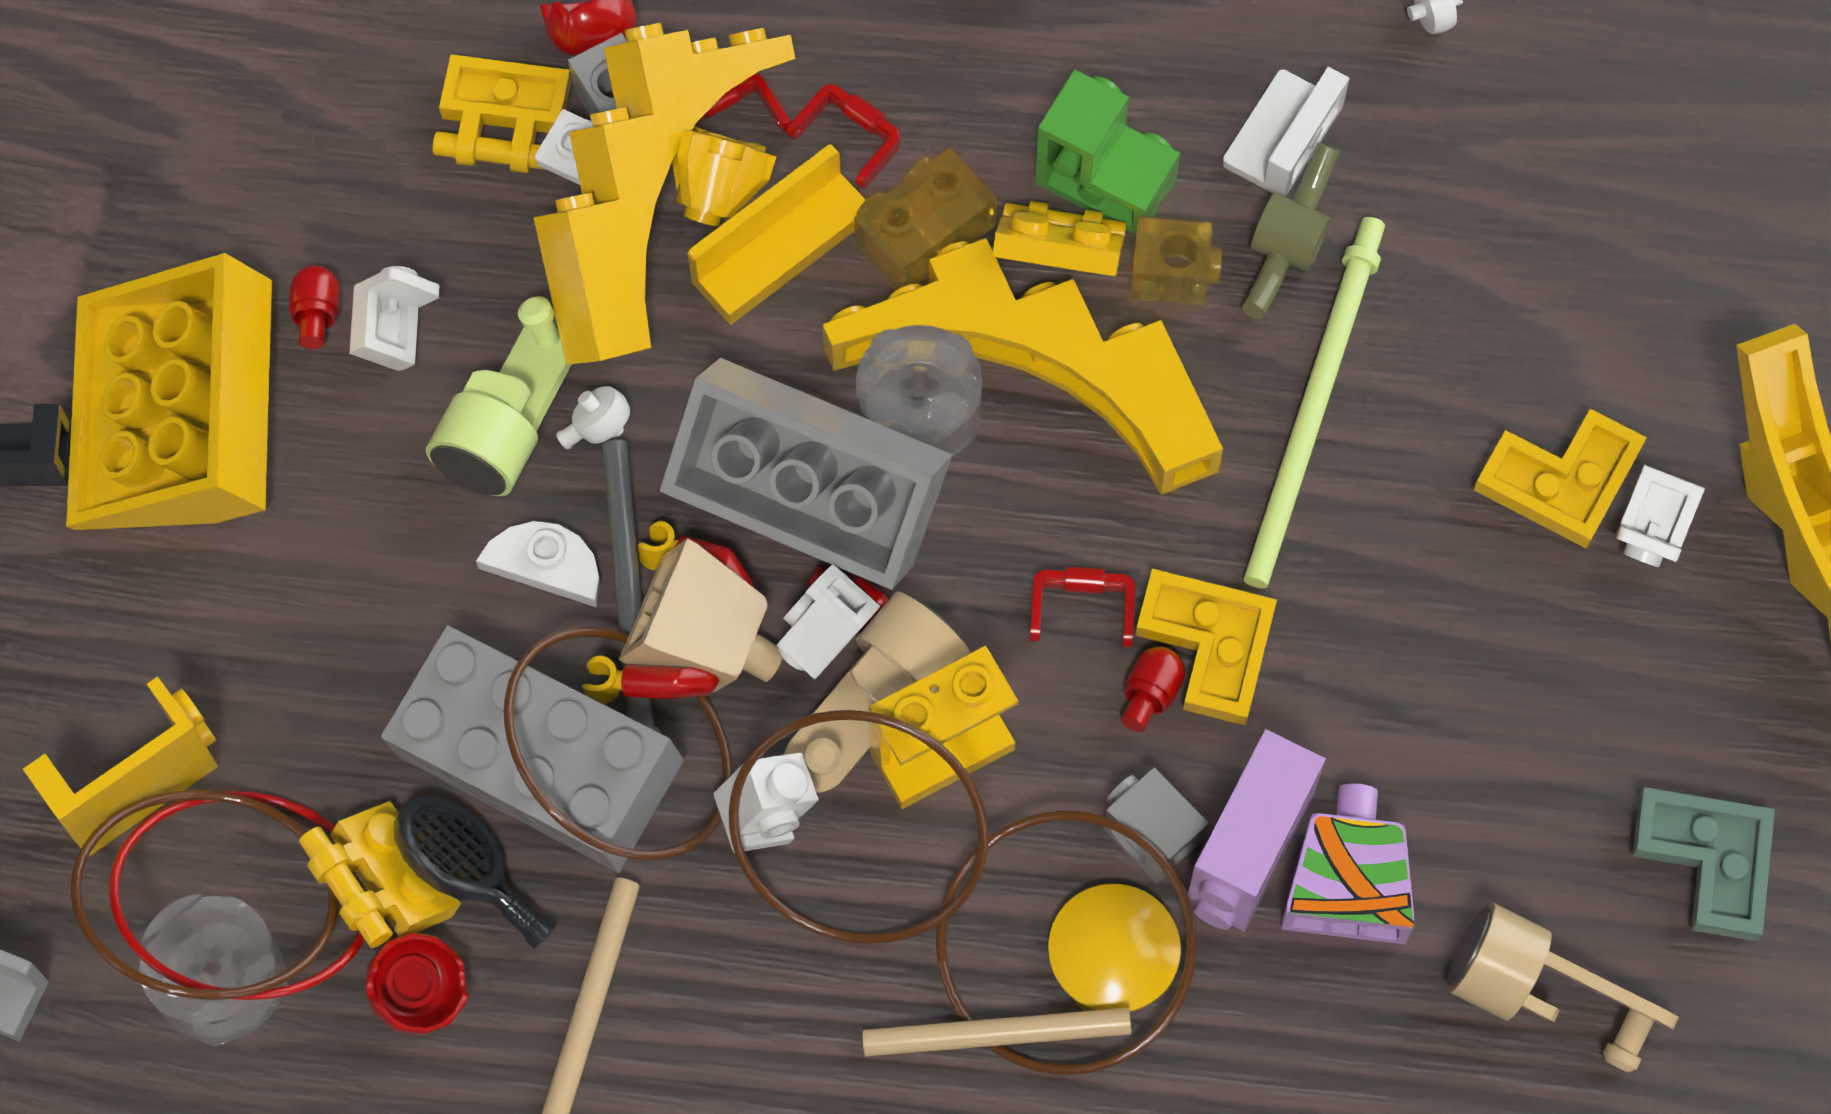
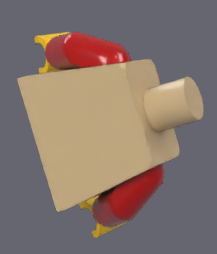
M663 521L653 523L649 527L650 540L658 545L660 544V546L654 547L646 543H639L638 551L642 565L656 572L619 658L620 661L628 665L623 670H617L614 663L607 657L595 656L587 663L589 673L607 675L609 679L601 685H582L585 695L601 704L612 702L618 697L621 690L626 697L677 699L708 696L711 692L720 690L736 680L742 670L764 682H768L776 673L783 657L778 651L777 644L757 634L768 607L765 596L754 589L752 580L735 553L727 547L688 536L675 540L674 530L671 525Z

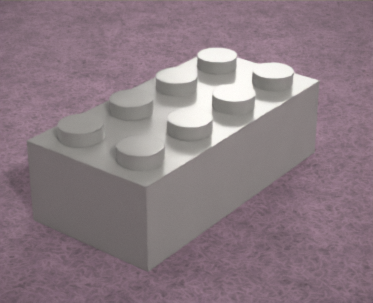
M720 358L695 378L660 492L893 590L914 566L953 454Z
M447 625L380 736L381 739L400 759L620 873L628 858L599 850L572 835L558 824L537 802L516 768L506 739L504 699L508 681L518 661ZM529 666L524 670L515 694L514 726L521 754L534 780L553 805L577 826L606 842L634 849L684 759L670 738Z

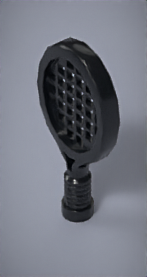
M420 796L406 802L394 821V840L402 858L415 874L435 890L456 899L481 901L494 905L502 911V916L526 938L525 941L534 950L541 945L556 926L549 919L539 916L526 901H523L521 897H516L508 888L504 873V857L494 836L484 824L463 807L442 798ZM420 816H425L428 819V821L426 822ZM437 818L442 819L445 824L443 825ZM416 821L421 827L418 828L413 822ZM430 824H433L438 830L435 831ZM450 826L455 832L452 833L447 827ZM425 830L431 836L428 838L422 831ZM441 832L447 837L446 840L440 835ZM459 835L465 841H460L456 836ZM416 836L423 842L422 844L415 839ZM435 839L440 845L437 846L432 840ZM450 841L457 846L456 849L449 844ZM469 844L474 850L471 851L466 845ZM426 845L432 850L431 853L424 848ZM444 848L450 854L446 855L441 849ZM460 850L466 855L465 858L459 853ZM478 852L484 859L481 860L475 854ZM435 854L442 859L441 862L434 857ZM454 857L459 863L456 864L451 858ZM469 859H471L476 864L475 867L470 862H468ZM446 863L452 870L449 871L444 864ZM464 866L469 872L466 873L460 867ZM479 868L486 873L484 876L478 871ZM456 872L461 879L456 878L453 873ZM473 875L479 881H474L470 876Z

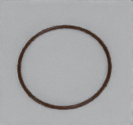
M577 627L555 632L539 640L525 652L514 667L508 681L504 699V726L510 753L520 776L537 802L558 824L572 835L599 850L616 856L636 860H662L676 857L699 846L713 833L721 821L718 807H716L713 816L706 826L688 841L661 850H636L617 846L588 833L568 819L542 792L526 766L519 748L514 726L515 694L524 670L538 653L556 642L576 637H600L626 644L629 635L606 628ZM706 696L695 697L706 713L718 741L722 758L723 784L732 775V760L725 731L709 699Z
M834 710L811 714L780 727L759 743L747 757L735 779L730 796L729 831L736 858L752 886L767 903L790 921L816 934L835 940L863 944L889 943L908 939L933 929L952 916L966 902L975 889L986 862L988 851L986 812L981 796L967 770L944 745L932 736L909 723L887 715L859 710ZM837 720H857L895 728L911 735L934 750L960 778L972 801L977 818V857L971 875L959 895L940 913L925 922L900 931L879 934L851 933L822 926L801 916L783 904L768 890L752 868L741 841L738 817L740 797L750 771L765 751L777 741L792 732L813 724Z
M184 790L151 796L122 808L103 821L83 844L76 858L71 877V901L81 931L93 949L117 971L137 983L166 994L201 1000H223L254 995L272 989L301 973L317 958L329 941L336 924L339 901L327 884L329 905L324 928L314 946L292 967L268 980L238 988L196 989L169 984L140 973L125 964L101 942L88 922L81 898V880L86 860L99 839L121 820L138 811L155 805L182 800H212L236 804L269 816L291 830L299 838L307 831L287 815L259 801L227 792Z
M1081 811L1045 812L1012 822L988 837V850L1005 837L1019 830L1045 822L1080 821L1109 828L1137 843L1161 866L1178 895L1186 923L1187 955L1184 972L1176 995L1158 1023L1143 1038L1130 1047L1102 1060L1064 1065L1032 1060L1014 1053L1002 1045L987 1046V1048L1002 1058L1034 1071L1061 1075L1085 1074L1104 1070L1135 1056L1161 1035L1174 1019L1183 1004L1194 974L1197 956L1196 922L1192 904L1178 873L1162 852L1143 835L1116 820ZM978 847L970 853L953 877L944 896L940 912L954 900L960 884L975 864ZM947 919L937 926L936 950L941 980L947 997L961 1021H974L964 1008L950 976L946 952Z

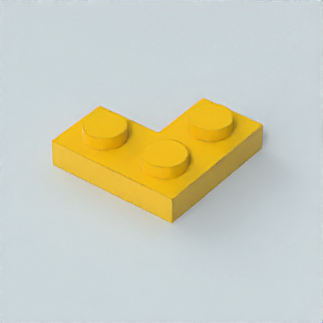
M1590 409L1561 459L1505 430L1477 479L1473 490L1587 549L1647 437Z
M1152 569L1135 636L1197 651L1183 710L1246 726L1277 599Z

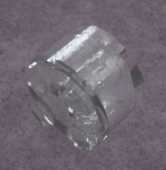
M926 325L905 326L878 333L872 340L871 346L863 355L857 369V415L953 454L952 457L965 447L967 449L976 438L981 423L983 381L980 365L972 352V347L968 340L961 335L952 334L941 328ZM924 396V400H914L913 397Z
M197 894L185 896L174 901L161 910L150 922L141 942V945L153 957L171 970L190 979L216 987L230 989L253 985L268 980L286 970L282 951L258 913L240 899L226 895L221 897ZM140 959V967L138 966L140 973L180 986L154 971ZM213 960L222 968L211 976L203 968ZM285 982L276 987L286 986L288 982ZM141 984L146 996L173 1028L189 1038L214 1046L239 1039L256 1030L271 1016L281 997L262 1000H201L166 994Z

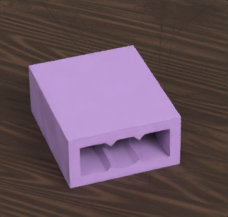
M1265 729L1194 867L1188 896L1192 906L1196 907L1194 913L1201 920L1219 929L1229 930L1232 925L1245 932L1313 798L1326 758Z

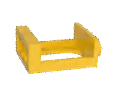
M987 646L868 706L869 712L897 718L932 736L958 759L968 774L1015 750V741L999 714L1018 705L1019 701ZM932 687H937L939 691L937 693H932L930 689ZM869 722L871 757L901 810L960 779L949 764L923 742L895 728Z

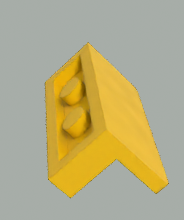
M827 145L688 251L692 284L730 326L872 218V206L841 174L840 153L833 145Z

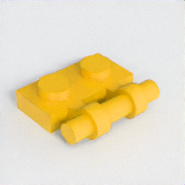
M450 54L439 110L442 119L460 121L458 134L436 131L433 140V155L455 158L457 165L476 167L478 161L509 165L511 172L529 174L532 168L546 170L538 166L535 155L541 146L540 144H535L537 132L549 133L561 111L567 109L572 84L570 70ZM491 125L514 128L513 139L509 141L481 137L483 126Z
M1032 200L1029 206L1005 203L1003 217H1001L995 233L992 257L1116 277L1127 222L1103 218L1104 212L1085 209L1084 215L1049 210V203Z
M391 801L338 821L330 834L335 844L331 843L321 827L309 830L299 839L300 845L310 858L307 867L319 884H328L342 905L339 914L351 931L359 930L370 948L382 945L393 934L384 919L388 920L397 935L401 937L411 932L417 933L452 918L461 905L458 899L435 890L420 879L404 861L394 840V821L399 813ZM352 872H355V873H356V875L358 876V878L360 879V881L362 882V884H363V885L365 886V888L367 889L366 892L363 890V888L361 887V885L358 883V881L356 880V878L354 877V875L352 874Z

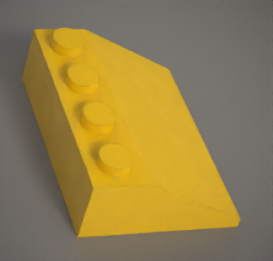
M222 253L77 297L66 527L73 530L215 524L266 510L271 279L230 255Z

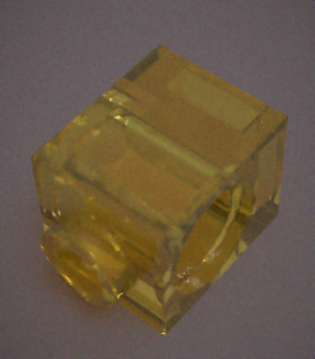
M1138 217L1130 299L1204 306L1207 283L1219 284L1222 247L1211 246L1213 223ZM1170 256H1180L1187 259L1191 265L1184 268H1174L1163 260Z

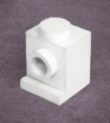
M832 564L783 618L792 628L778 642V651L788 664L796 669L805 670L811 677L816 679L875 614L880 606Z
M802 752L758 759L750 771L743 786L738 812L740 836L745 851L791 843L795 839L792 831L800 825L798 819L819 800ZM742 765L713 793L733 853L735 851L729 831V804L733 785Z

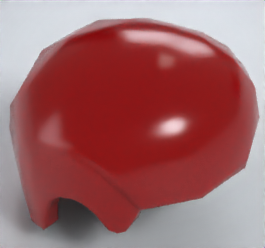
M591 0L571 4L553 2L552 4L546 3L540 6L545 29L550 41L559 51L572 57L620 33L626 39L625 30L635 28L637 17L632 0Z
M411 932L387 941L382 945L367 967L365 979L367 1001L373 1014L393 1032L422 1036L444 1029L460 1013L469 997L466 987L464 962L454 950L450 949L446 943L436 936Z

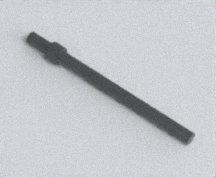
M616 439L604 442L602 449L619 632L629 635L642 606L628 445L626 441ZM620 642L621 653L625 646V643ZM622 662V670L628 664ZM625 696L627 717L661 734L660 729L653 726L651 699Z

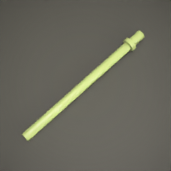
M1362 218L1354 244L1345 249L1342 264L1346 269L1243 578L1244 582L1252 587L1260 589L1268 587L1369 275L1375 274L1378 270L1381 257L1377 250L1385 224L1377 218Z

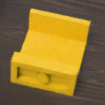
M158 676L147 683L172 727L77 793L73 792L46 754H43L23 768V771L80 848H82L91 833L103 821L122 808L158 794L184 791L218 767L207 749L208 746L217 740L205 724V720L182 688L171 695ZM166 803L145 808L121 820L99 839L89 856Z

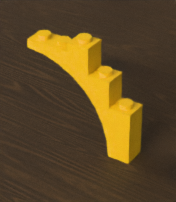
M656 23L625 30L626 43L604 47L617 109L590 114L593 127L569 132L582 194L555 200L557 212L534 217L566 365L603 361L651 348L645 304L646 249L655 204L672 160L678 152L684 129L691 131L696 122L727 91L755 73L796 59L791 35L766 39L765 29L759 28L729 35L731 47L718 49L716 37L690 42L688 30L664 34L662 24Z
M987 238L971 244L966 241L953 243L943 248L936 257L929 259L928 285L910 284L893 292L888 300L867 308L863 306L846 308L834 315L830 322L823 324L824 351L833 371L878 358L929 353L980 358L1020 369L1067 391L1102 417L1135 452L1161 495L1219 472L1223 447L1162 321L1160 320L1144 327L1140 323L1124 326L1115 331L1109 337V340L1103 342L1074 279L1058 285L1053 282L1039 284L1029 289L1021 299L1015 300L996 257H992L993 251Z
M1792 324L1736 345L1749 441L1739 445L1747 498L1783 530L1790 584L1827 617L1831 642V434L1827 426L1815 380L1808 334L1796 324Z

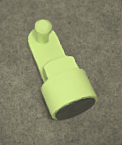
M542 296L530 297L520 305L518 317L524 328L500 372L490 370L473 372L463 392L456 394L452 398L426 446V454L432 464L446 477L469 490L490 496H506L512 491L538 442L536 431L572 365H566L555 312L550 302Z

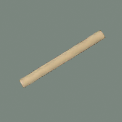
M615 878L541 1114H570L640 888L638 883L629 879Z
M1117 1008L863 1030L864 1055L867 1057L1131 1035L1130 1009Z

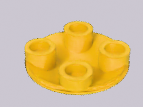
M1103 884L1078 893L1059 911L1050 931L1048 953L1051 968L1058 983L1080 1008L1086 1011L1129 1008L1131 1012L1151 1004L1172 985L1180 962L1181 944L1178 929L1173 918L1156 898L1143 890L1129 885Z

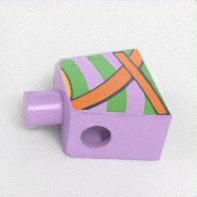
M1364 784L1341 785L1338 791L1336 815L1312 814L1282 916L1281 930L1406 944L1414 928L1406 829L1403 824L1397 822L1376 820L1378 790Z

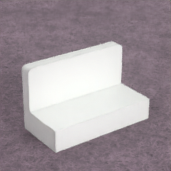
M1327 67L1315 86L1286 70L1278 71L1224 155V168L1273 194L1275 192L1286 197L1311 158L1317 142H1321L1342 109L1349 77Z

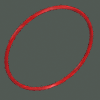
M227 791V793L241 795L264 804L297 813L321 826L330 834L335 828V825L325 817L293 801L256 792ZM182 800L148 817L134 829L123 843L113 863L109 879L111 911L114 921L128 946L154 971L166 979L187 988L229 989L201 983L171 970L153 957L139 943L130 930L121 908L119 896L120 876L131 849L151 827L179 811L220 801ZM358 931L348 949L335 962L312 977L290 985L272 988L258 994L232 999H271L291 995L314 987L340 971L356 955L365 939Z

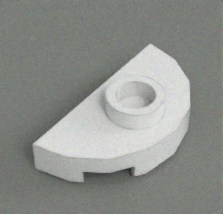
M532 521L509 527L491 539L476 560L480 570L597 608L601 582L594 554L579 535L559 524Z

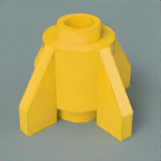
M696 126L691 131L684 129L678 152L672 160L677 190L675 201L686 206L685 217L718 227L721 217L732 218L770 180L776 156L766 153V147L756 143L736 140L708 132Z

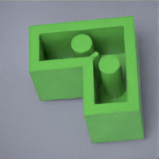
M1074 69L1038 127L1035 184L1083 209L1104 212L1103 218L1127 222L1126 230L1142 238L1177 181L1180 152L1174 150L1165 139L1154 133H1140L1126 126L1129 96L1123 94L1113 82L1099 76L1089 77Z

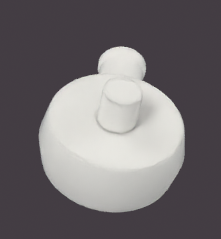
M1414 0L1415 5L1407 7V13L1411 21L1420 19L1428 33H1444L1456 25V6L1463 4V0Z
M603 386L591 392L585 391L578 398L579 403L573 412L572 424L558 431L556 436L565 449L572 448L574 444L583 438L595 444L605 442L610 438H618L623 433V426L629 418L630 406L624 395L613 387Z

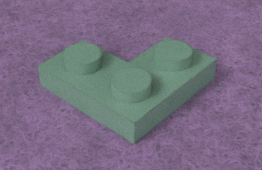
M1644 787L1639 794L1632 857L1698 868L1692 931L1758 941L1763 935L1775 809Z

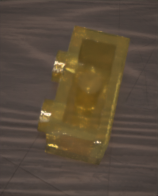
M949 147L934 159L925 157L919 160L906 173L903 182L886 194L878 192L872 195L860 206L854 217L855 246L895 290L910 284H919L929 276V259L936 257L943 248L961 241L971 244L996 226L997 198Z

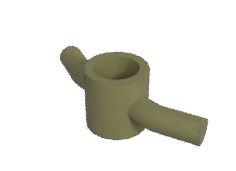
M1317 142L1293 200L1274 192L1268 201L1250 247L1251 250L1267 257L1242 306V310L1247 316L1253 319H1263L1289 266L1306 273L1312 268L1332 220V216L1315 209L1326 187L1340 150Z

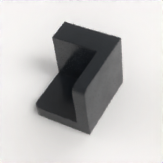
M34 404L32 423L0 424V486H68L71 423L60 404Z

